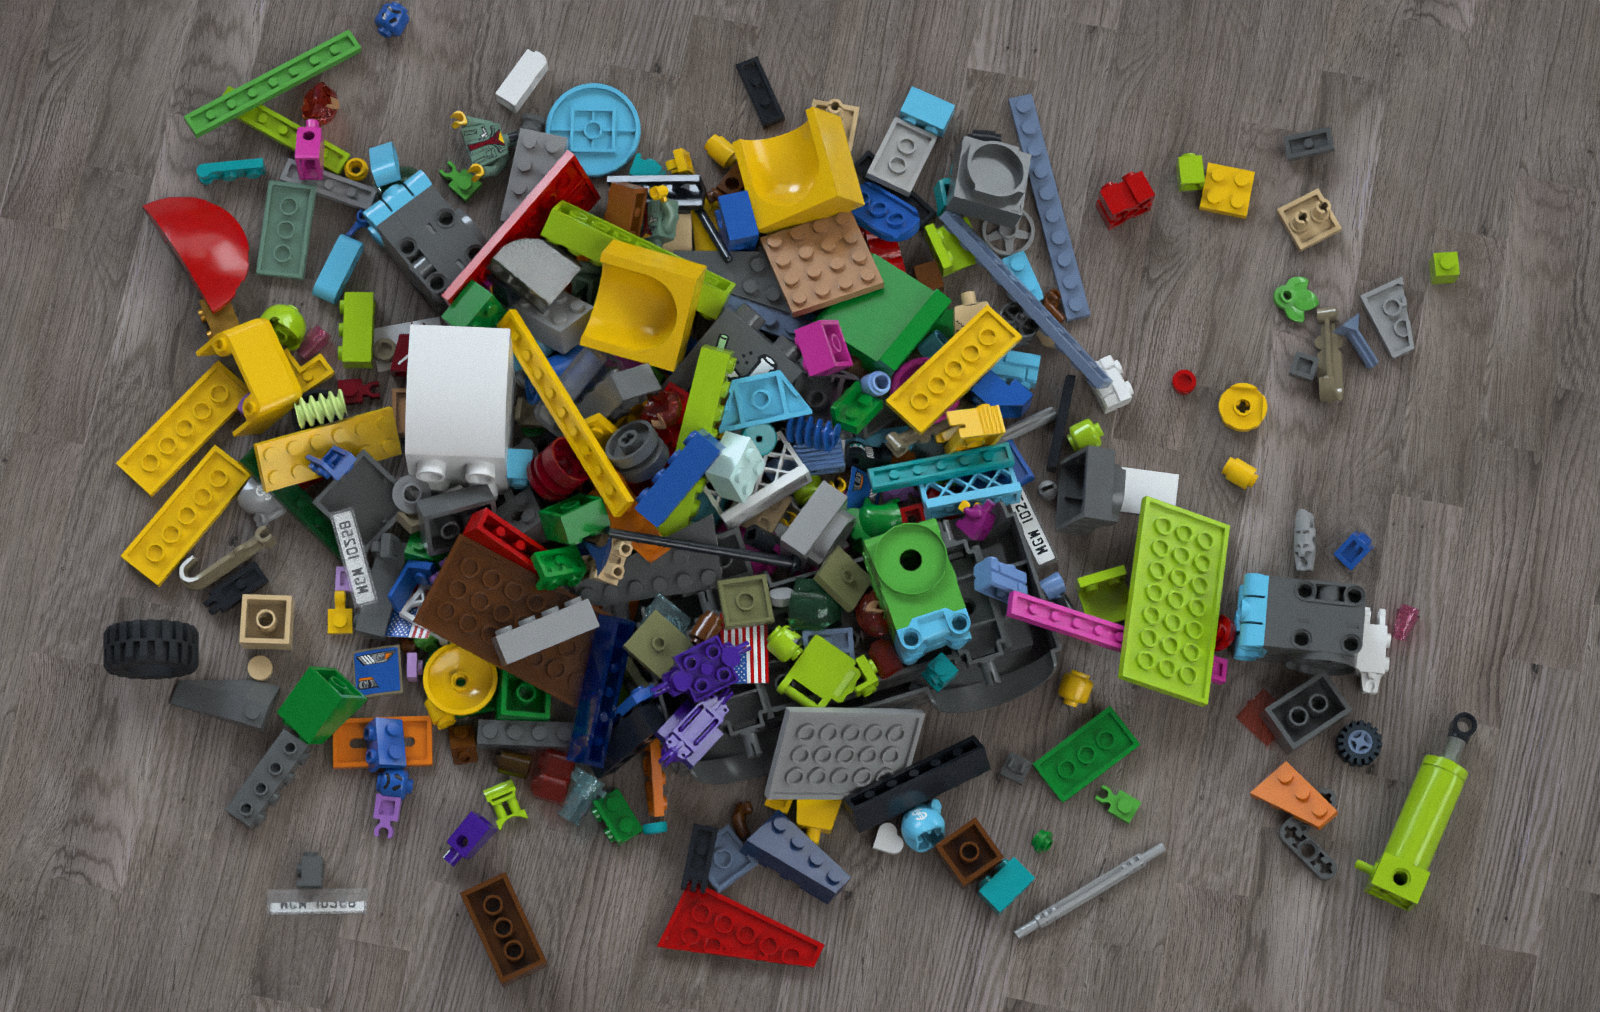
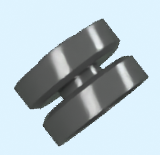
M645 420L631 421L620 427L609 438L605 447L606 456L617 467L621 476L626 482L633 484L644 482L655 476L666 465L669 458V448L658 436L653 426Z

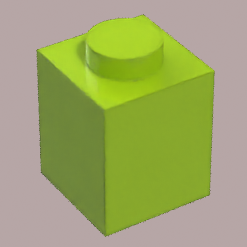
M1186 153L1178 157L1176 172L1179 192L1202 190L1205 184L1202 155L1195 156L1194 153Z
M1457 252L1433 253L1429 260L1431 284L1456 282L1460 275Z

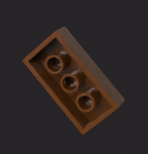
M506 872L460 892L502 987L548 967L544 954Z

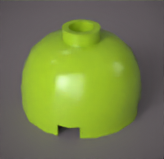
M277 304L267 308L260 318H266L270 321L281 345L287 346L289 351L296 350L301 345L306 334V322L302 314L292 305Z

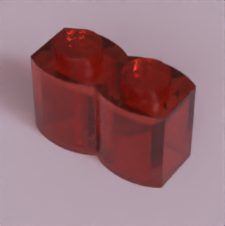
M550 748L547 749L546 754L542 753L538 763V767L541 768L539 777H534L531 785V791H534V798L563 806L577 763V756Z

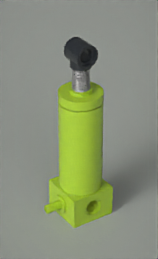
M1467 712L1459 713L1450 722L1447 734L1448 739L1441 756H1424L1383 854L1376 860L1373 866L1359 859L1356 861L1354 868L1369 875L1364 892L1408 912L1418 904L1431 873L1428 871L1468 777V772L1458 765L1457 762L1464 746L1468 744L1470 737L1477 729V720L1472 714ZM1457 723H1466L1468 732L1459 730ZM1393 878L1397 879L1400 882V885H1397L1394 882Z

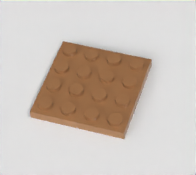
M852 211L847 213L841 212L835 216L806 222L760 238V244L793 318L884 288L882 277Z

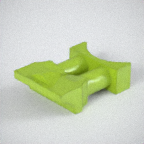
M512 779L483 790L487 802L494 808L498 818L496 824L500 831L504 823L510 818L521 817L526 820L528 819L525 809L521 810L516 799V788ZM506 801L512 813L509 816H507L504 806L502 804Z

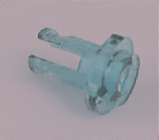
M576 767L570 777L576 783L567 796L562 810L558 811L557 814L579 826L581 817L587 813L596 796L599 795L605 798L607 792L603 790L605 786L603 782Z

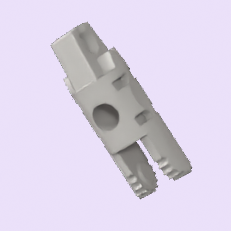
M1301 508L1295 516L1294 557L1296 570L1303 573L1313 572L1316 555L1315 521L1312 513Z

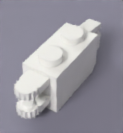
M1365 607L1363 646L1358 653L1357 669L1354 673L1360 677L1361 693L1376 695L1380 679L1389 670L1390 659L1386 657V648H1390L1391 634L1387 633L1388 626H1385V609H1379L1377 614L1378 624L1375 625L1370 624L1371 610L1369 607Z

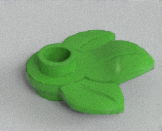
M1304 277L1290 278L1286 285L1279 286L1273 293L1274 304L1284 309L1286 316L1290 320L1298 323L1304 322V311L1312 310L1319 305L1316 295L1307 290L1308 279ZM1283 293L1287 295L1288 300L1283 297Z

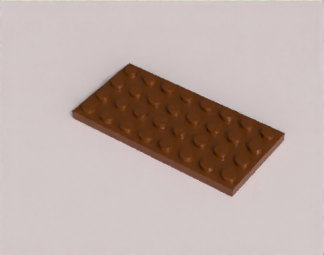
M459 534L412 622L589 715L624 649L622 646L629 640L635 627L591 604L600 625L599 627L502 666L491 638L496 637L495 631L509 625L513 629L520 627L519 621L533 615L536 620L542 618L541 612L558 606L559 610L564 609L565 602L578 596L561 587L550 591L547 589L538 591L535 585L540 580L539 575Z

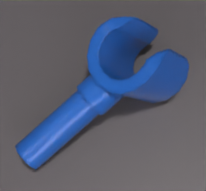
M364 209L357 212L356 222L345 234L346 236L351 238L360 227L369 226L366 219H360L363 216Z

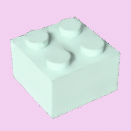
M725 431L720 442L726 448L705 474L719 497L744 504L748 496L752 494L754 485L759 475L763 473L766 463L751 438Z

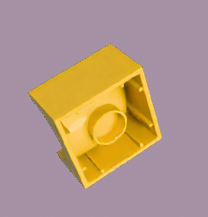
M813 106L805 110L808 121L793 131L768 139H739L732 142L745 191H748L758 232L770 235L806 222L835 216L841 212L847 213L865 205L840 116Z
M613 239L601 253L599 261L602 262L600 285L589 322L581 336L579 345L644 364L649 363L651 366L674 372L685 357L707 266Z

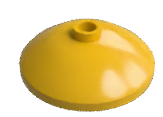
M453 643L447 644L434 652L426 663L423 673L425 693L431 703L439 710L456 716L470 715L483 709L493 698L498 683L496 666ZM459 679H463L466 683L460 687L456 682Z

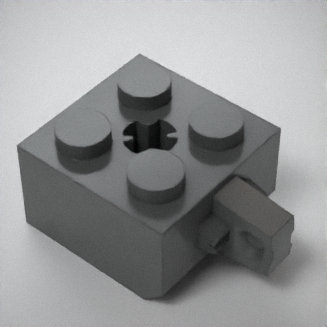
M530 486L519 494L514 492L512 488L503 492L506 503L496 509L497 515L541 546L549 541L546 538L538 511L547 508L544 500Z

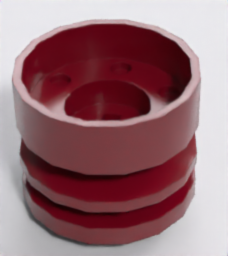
M558 437L528 463L526 469L528 480L533 489L544 499L552 502L564 500L590 478L565 437Z

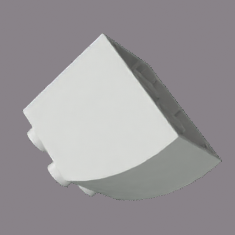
M410 324L406 386L405 456L409 475H416L417 479L427 482L431 489V497L458 485L467 488L488 484L496 501L498 494H503V492L510 488L507 481L508 449H513L515 420L513 408L516 404L517 391L510 329ZM411 487L412 491H419L416 488Z

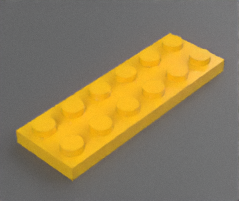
M987 304L886 399L885 404L921 436L1022 340V335Z
M218 360L116 462V465L147 494L153 497L238 411L239 402L250 392L248 387Z
M390 406L253 444L263 491L267 493L323 477L321 475L318 476L308 467L310 462L305 457L309 454L321 460L333 445L351 452L355 457L364 449L376 461L401 455L402 451L393 408Z
M214 445L122 553L121 558L156 586L160 587L244 488L251 475L235 459Z

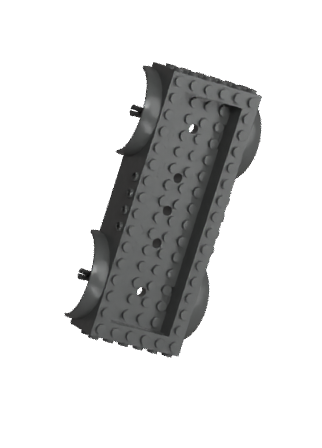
M1003 501L995 503L996 505L991 511L996 515L992 530L984 541L970 539L955 525L965 515L952 520H943L942 523L940 521L937 522L950 564L953 566L963 601L970 604L973 608L972 614L969 615L971 622L969 631L972 640L967 642L963 648L954 650L944 645V647L924 653L925 655L912 665L903 664L897 656L887 624L875 625L871 623L872 618L881 613L865 612V608L870 602L877 601L872 584L870 583L855 608L848 613L813 579L819 570L772 583L766 570L757 574H766L769 592L776 587H788L794 591V602L790 606L775 607L772 605L775 621L774 624H767L768 637L779 625L781 627L789 625L802 638V631L852 627L853 641L855 642V659L862 655H865L867 661L872 659L878 670L875 674L879 679V686L876 687L877 690L866 697L863 695L857 697L853 691L841 703L831 699L826 706L829 708L913 709V707L931 702L937 711L943 713H968L995 707L1031 692L1051 678L1057 670V661L1062 651L1059 637H1057L1054 631L1006 616L1008 604L975 591L974 580L976 579L974 577L975 564L987 557H996L999 562L1006 565H1014L1016 569L1026 573L1027 583L1025 586H1027L1028 595L1046 600L1039 583L1037 570L1032 562L1030 548L1024 538L1023 527L1019 522L1016 511L1008 513ZM863 557L853 559L868 574ZM709 589L705 593L702 591L695 596L665 603L669 606L658 605V612L660 608V613L663 616L666 615L661 611V609L666 610L664 607L668 608V616L670 610V617L672 611V618L674 610L678 613L684 625L681 632L689 640H691L689 633L700 615H704L706 611H711L720 617V613H722L717 589ZM651 606L641 607L643 623L644 618L646 620V615L647 618L650 616ZM642 622L636 623L637 629L643 624ZM768 651L769 683H741L726 687L731 690L725 697L731 691H733L734 695L725 703L729 711L723 717L725 720L717 727L723 735L694 767L689 769L683 762L677 761L671 763L673 771H678L680 777L692 774L696 781L713 785L737 783L769 774L786 707H803L783 693L781 695L776 692L778 686L798 659L794 661L789 659L786 662H781ZM942 652L959 671L957 676L937 693L921 674L925 671L927 665ZM641 665L645 679L650 678L651 680L648 683L649 686L653 684L655 687L663 683L662 679L658 680ZM862 676L857 680L856 687L865 682ZM795 679L789 684L816 704H819L822 698ZM724 689L714 693V695L719 696ZM665 692L654 699V701H657V707L665 721L687 699L694 706L700 702L693 703L689 693L672 697L669 693Z

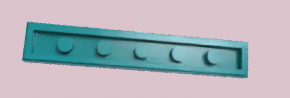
M1009 442L870 468L867 469V476L872 492L875 494L1014 467L1015 461Z

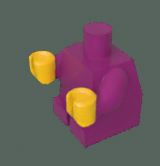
M987 499L984 505L975 502L972 508H969L971 506L970 503L962 500L958 509L965 513V517L959 519L955 525L970 539L984 541L992 530L996 515L991 511L996 504L992 500Z

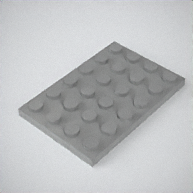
M786 707L764 795L767 799L843 800L844 797L912 765L925 717L924 711L922 709Z

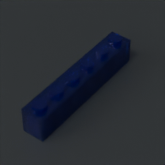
M599 614L598 623L600 626L595 629L566 761L603 768L629 654L622 646L633 635L636 622L616 616Z

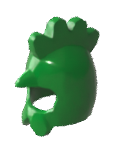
M866 497L860 509H847L848 513L856 517V525L850 535L851 540L854 542L860 541L863 548V540L885 534L894 526L902 524L901 513L897 505L900 502L899 497L887 500L884 505H874Z

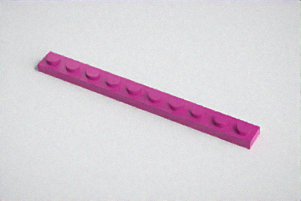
M1015 590L1009 593L1006 616L1121 653L1124 626ZM1214 655L1212 683L1218 685L1226 683L1227 659Z

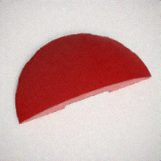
M168 197L143 205V210L165 243L169 244L211 312L214 314L225 307L236 296V290L242 281L245 282L249 270V245L246 235L237 220L222 207L195 197Z

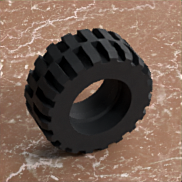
M139 619L115 623L112 626H108L103 633V667L111 675L141 680L172 679L190 675L199 666V632L195 626L189 623L164 619Z

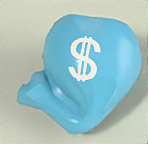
M933 798L927 804H919L902 814V836L906 844L914 851L926 852L944 839L945 821L940 815L942 806L938 799Z

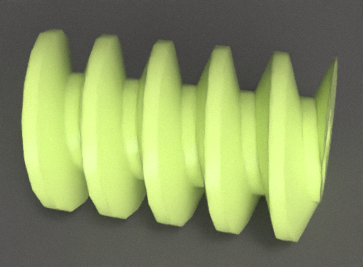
M338 389L337 397L334 396L332 391H328L327 399L324 398L322 393H319L318 401H315L313 396L310 395L308 403L302 397L299 399V405H296L294 402L301 429L305 428L306 421L313 427L315 419L322 425L324 424L325 417L331 423L334 421L335 414L339 420H343L344 412L347 414L341 389Z

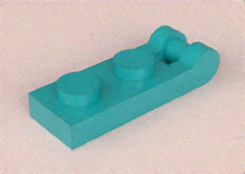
M263 158L200 164L196 172L200 182L204 185H209L213 180L222 179L223 181H234L238 177L256 179L260 175H266V167Z

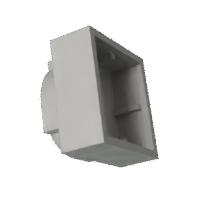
M823 480L780 538V555L791 557L792 554L797 555L801 559V567L798 571L802 574H805L811 565L819 570L833 548L838 545L842 547L855 527L856 517L847 512L848 497Z

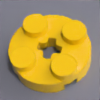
M1237 383L1221 395L1218 403V413L1224 426L1238 432H1247L1259 427L1267 413V401L1264 395L1262 396L1261 392L1257 390L1258 388L1248 383ZM1240 402H1245V406L1249 407V410H1246L1245 413H1241L1236 408V406L1240 405Z

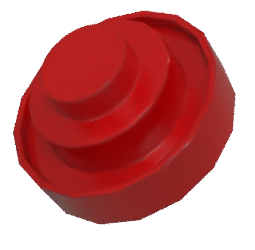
M1219 615L1215 651L1227 648L1234 640L1236 634L1234 622L1225 615Z

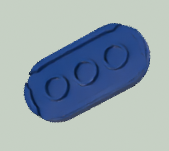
M864 182V184H860L865 205L852 210L853 216L860 227L889 242L907 240L918 232L920 218L916 208L874 183Z

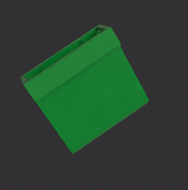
M871 253L884 282V288L825 307L811 323L818 320H838L849 354L857 356L862 361L861 367L867 372L883 371L891 379L898 368L907 360L942 317L952 300L940 290L936 289L933 291L878 255Z

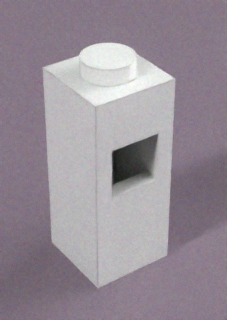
M527 49L495 93L496 101L517 114L548 71L546 57L538 51L532 52Z

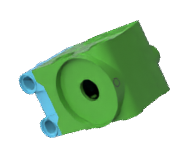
M936 518L919 523L899 524L889 529L885 534L863 540L862 557L877 601H880L879 607L881 610H884L882 616L886 621L897 656L903 664L912 665L920 657L924 656V653L944 647V645L954 650L961 649L967 642L972 640L969 631L970 618L958 586L955 571L950 564Z

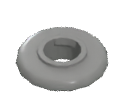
M407 475L401 477L395 483L392 498L395 505L401 511L415 514L417 513L416 502L405 499V490L409 487L419 490V496L415 500L417 501L431 497V489L427 482L417 479L416 475Z

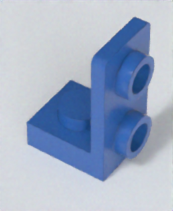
M408 560L388 594V599L396 612L402 611L417 583L432 585L428 578L438 572L433 562Z

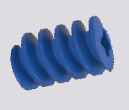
M805 416L798 417V420L796 418L788 419L786 426V438L789 443L805 444L809 448L814 446L815 449H824L825 452H831L834 449L841 433L840 423H837L835 428L832 429V421H828L824 427L823 419H818L817 423L814 424L812 416L808 418L807 422H805Z

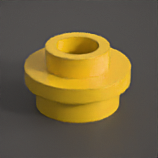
M352 158L345 164V175L350 180L361 181L368 174V165L363 159ZM356 167L361 169L357 174L352 172Z

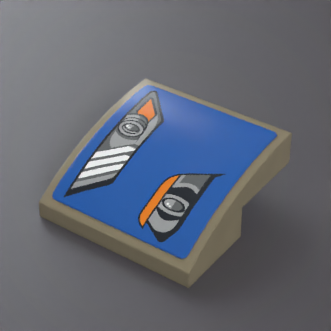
M400 644L352 652L354 686L368 700L380 699L381 696L404 695Z

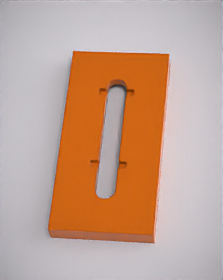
M430 716L376 717L401 719L403 722L404 738H413L415 740L413 746L405 747L406 767L433 766V726ZM375 717L349 718L333 733L334 769L369 768L365 758L367 748H352L350 742L354 739H364V728Z

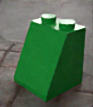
M310 666L277 713L283 718L282 722L287 727L294 729L299 734L298 737L301 741L308 745L323 744L368 698L336 668Z

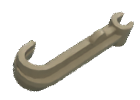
M1336 307L1317 309L1318 324L1321 325V335L1315 339V346L1321 350L1317 354V358H1320L1318 362L1320 402H1327L1328 404L1342 400L1344 394L1342 353L1338 350L1343 346L1344 340L1341 335L1333 333L1336 329V323H1339V311Z
M960 398L959 405L955 410L974 408V405ZM946 418L937 424H933L920 436L908 425V430L900 434L897 432L888 434L885 437L888 441L885 445L896 458L901 457L913 443L917 441L921 444L928 443L931 435H938L952 426H949Z
M261 526L256 530L254 537L237 546L232 552L195 577H189L190 571L199 564L197 558L192 555L179 568L180 580L187 589L193 591L202 590L241 563L250 559V557L263 548H273L277 541L267 526Z

